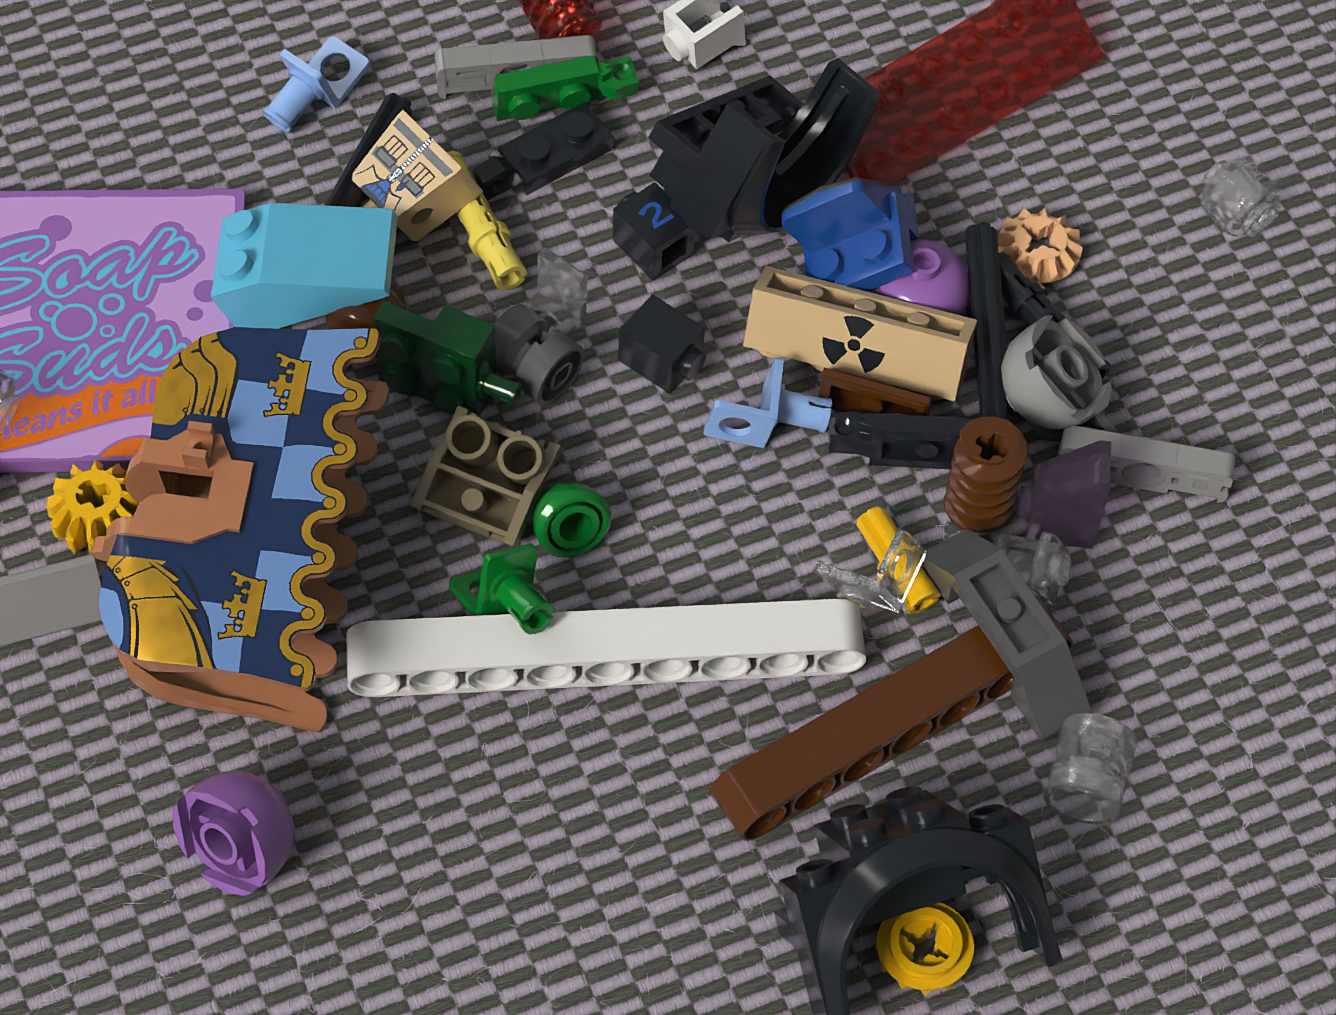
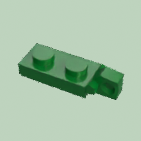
M594 55L496 75L493 81L492 109L497 122L512 118L524 120L535 116L539 112L557 108L570 110L584 102L587 104L589 101H602L606 98L617 101L636 94L639 81L630 57L596 62Z

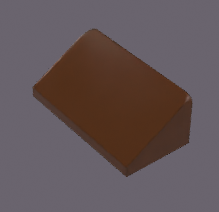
M825 367L822 372L819 397L832 399L830 409L841 412L858 411L860 414L870 412L872 414L905 413L918 416L930 415L933 405L931 397Z

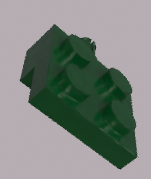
M386 301L383 302L374 316V327L381 338L377 352L379 380L386 382L388 387L395 392L416 395L434 403L439 409L448 414L454 415L457 407L461 406L477 414L479 417L492 396L512 406L518 401L522 391V383H517L496 374L495 325L444 305L435 321Z

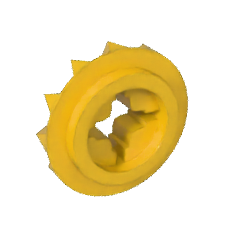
M939 902L882 921L878 930L875 949L881 961L882 972H888L897 980L900 989L905 987L918 989L926 996L933 990L942 988L950 990L964 974H967L974 954V940L971 930L963 917L951 907ZM935 930L933 951L939 956L936 957L928 954L923 961L919 960L917 964L913 963L915 946L909 941L921 943L925 937H929L932 931Z

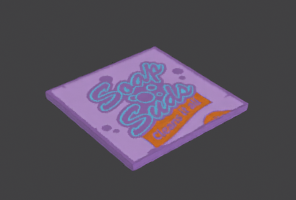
M245 189L0 191V373L3 375L5 373V376H8L7 378H2L3 380L1 381L3 383L0 385V473L70 472L72 464L79 467L82 471L91 470V466L96 458L103 464L104 471L117 463L127 471L131 459L141 448L142 440L151 437L154 399L161 376L174 356L201 336L234 327L212 300L211 291L222 219L238 211L246 210Z

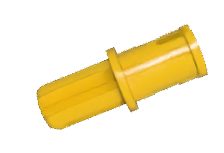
M876 506L859 516L857 527L880 562L877 566L878 572L881 575L888 576L901 596L910 614H917L934 605L939 600L938 597H941V593L922 568L917 558L919 553L917 547L914 544L908 545L887 511Z

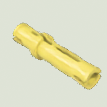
M457 151L447 152L476 182L462 154ZM481 193L456 214L468 232V244L471 251L485 263L495 286L499 290H510L519 286L525 280L523 276H527L528 272L510 242L511 233L508 227L502 221H498L484 194Z

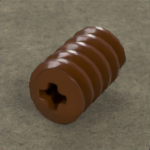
M979 417L969 421L960 429V438L957 440L953 451V459L951 461L943 503L944 511L950 521L963 530L968 529L974 533L990 532L1002 527L1012 515L1027 458V444L1021 431L1010 421L999 417Z

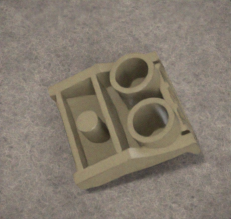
M458 406L447 430L430 456L410 506L511 547H516L524 534L544 483L564 449L561 445L551 441L548 444L542 439L540 441L532 439L519 430L514 432L506 429L498 422L494 421V423H491L470 412L468 409Z

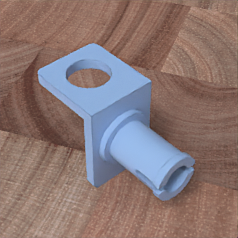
M334 36L327 39L308 64L286 49H283L279 56L289 70L288 76L290 79L269 106L264 108L262 113L277 128L285 133H289L292 130V126L315 98L321 99L337 109L368 70L370 62L368 58ZM341 56L349 60L350 70L343 79L338 81L325 79L322 70L324 64L329 59Z
M775 358L763 385L760 409L717 400L714 402L704 425L703 434L712 438L764 448L773 428L776 427L778 422L825 433L830 420L832 399L785 390V385L781 384L784 360ZM734 417L744 419L751 425L744 429H733L725 426L721 421Z

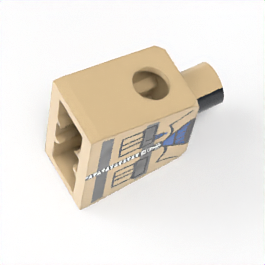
M404 110L395 117L352 175V180L370 198L363 207L393 209L398 216L397 226L412 241H418L483 192L466 171Z

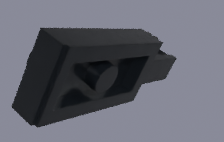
M584 102L499 146L498 149H495L488 155V160L473 168L474 179L483 190L482 193L487 201L509 189H512L514 192L523 190L528 195L612 151L614 148V136Z
M858 411L831 413L828 431L829 453L858 454L868 457L869 465L950 470L953 451L957 440L960 438V429L969 421L974 420V418L918 416L905 413L872 414L869 412L860 414Z

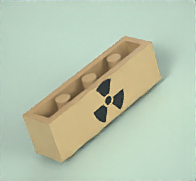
M766 266L753 288L743 346L758 350L762 355L769 358H790L809 363L820 371H823L825 367L881 384L913 390L917 394L931 397L933 400L947 399L955 401L966 374L977 320Z

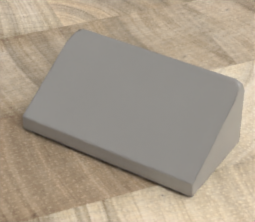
M86 555L0 577V646L102 621L99 605L101 582L95 558L92 555Z

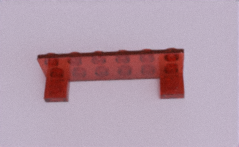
M996 0L985 9L865 77L864 80L877 89L882 96L858 148L845 168L849 177L893 184L1103 59L1104 54L1075 0Z

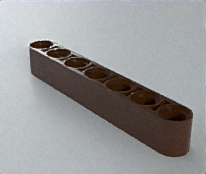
M1035 596L1066 640L1070 650L1073 645L1072 638L1039 597ZM978 625L730 767L713 782L709 789L710 795L744 841L754 840L1012 690L1014 677Z

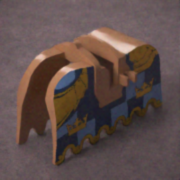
M233 327L198 338L174 356L161 376L154 399L151 437L142 440L141 448L131 459L125 476V487L139 505L133 517L116 518L107 527L106 536L95 537L91 553L94 558L107 562L99 595L101 620L127 676L135 685L156 699L185 707L263 719L316 733H321L326 728L328 719L326 706L321 699L308 695L305 691H309L314 686L315 678L327 677L332 674L338 665L337 652L332 645L318 640L315 637V633L322 629L324 624L337 623L342 620L348 611V601L342 591L328 586L325 583V578L334 571L349 569L358 558L357 544L352 538L338 533L335 526L343 518L358 517L364 513L368 506V496L361 485L348 481L345 474L351 467L368 465L375 460L378 454L376 439L372 434L358 429L355 423L363 415L377 414L382 411L388 402L390 393L386 382L349 378L345 371L353 363L368 362L376 356L381 340L377 329L302 330Z

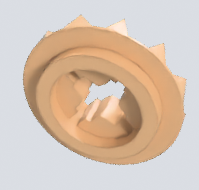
M1046 207L1038 214H1031L1023 208L1018 217L1014 219L1006 218L998 234L999 253L1007 252L1023 273L1033 282L1050 283L1061 280L1075 270L1081 258L1083 247L1080 244V230L1073 229L1068 225L1066 215L1059 218L1050 216ZM1042 237H1050L1048 247L1042 245L1028 253L1032 239L1038 241Z

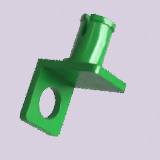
M531 543L488 553L484 556L482 571L454 577L449 581V590L473 616L511 614L522 630L530 635L545 630L554 618L550 614L554 613L553 606L533 587L538 550ZM479 586L478 597L470 591L472 588Z

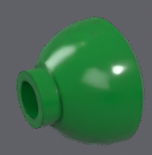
M553 484L545 490L534 512L533 526L537 541L543 550L556 557L570 558L585 554L595 548L606 536L611 524V510L607 501L600 493L584 484Z

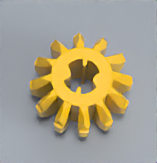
M97 458L92 464L91 470L82 471L79 467L72 464L70 471L71 479L55 478L53 485L55 495L47 497L46 508L48 516L52 518L50 522L52 532L58 541L66 540L67 547L73 554L87 546L91 554L95 537L106 536L107 527L116 518L133 517L139 505L125 487L126 473L120 464L117 463L104 471L103 464Z

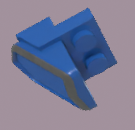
M853 177L821 186L787 205L781 213L783 228L803 246L805 271L808 277L863 291H870L914 273L911 241L919 239L914 195L910 191L902 193L901 188L897 185Z

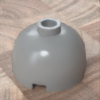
M1048 315L1027 327L1010 342L1001 365L1003 388L1009 405L1030 423L1043 429H1066L1083 424L1108 406L1112 392L1111 380L1102 385V377L1098 369L1106 365L1102 353L1091 337L1075 322L1065 318L1056 323L1051 320L1053 315Z

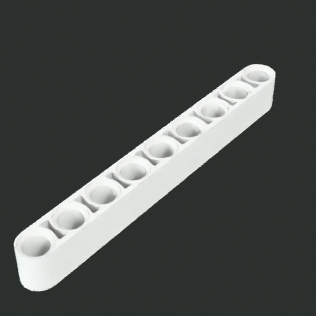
M847 599L550 613L554 617L551 624L542 632L531 635L522 630L511 614L366 621L353 625L346 634L347 686L351 692L364 697L839 675L856 671L863 667L866 662L860 607L854 601Z

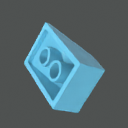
M268 203L225 216L222 219L211 298L234 327L279 329L333 313L347 306H357L390 296L398 216L393 209Z

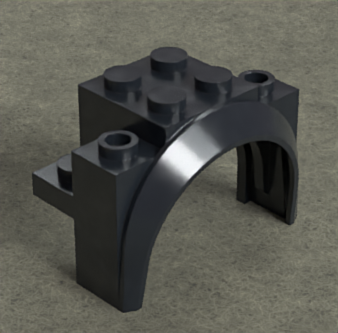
M839 58L827 64L804 103L769 75L658 120L648 138L662 149L663 152L649 176L664 188L665 193L672 199L669 206L684 218L687 226L693 231L704 235L709 240L718 236L729 243L739 237H750L782 231L784 228L782 226L781 213L787 205L821 186L837 181L858 148L877 109L882 94Z
M906 787L889 793L886 796L887 802L868 808L860 804L838 808L830 813V820L813 825L821 859L804 863L796 868V875L779 880L786 907L774 911L778 931L782 937L797 949L813 1015H850L846 986V962L856 929L967 894L965 884H968L969 880L984 875L988 884L998 883L1003 890L1011 912L1019 950L1022 952L1033 950L1044 958L1047 967L1054 966L1063 960L1052 924L1029 821L1000 804L978 807L968 813L969 819L966 820L965 814L927 790H922L920 787Z

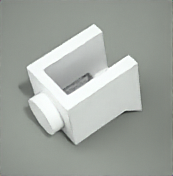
M679 0L663 11L665 25L663 42L665 47L675 60L681 61L686 58L696 70L733 45L746 46L744 11L738 5L723 13L720 10V0Z

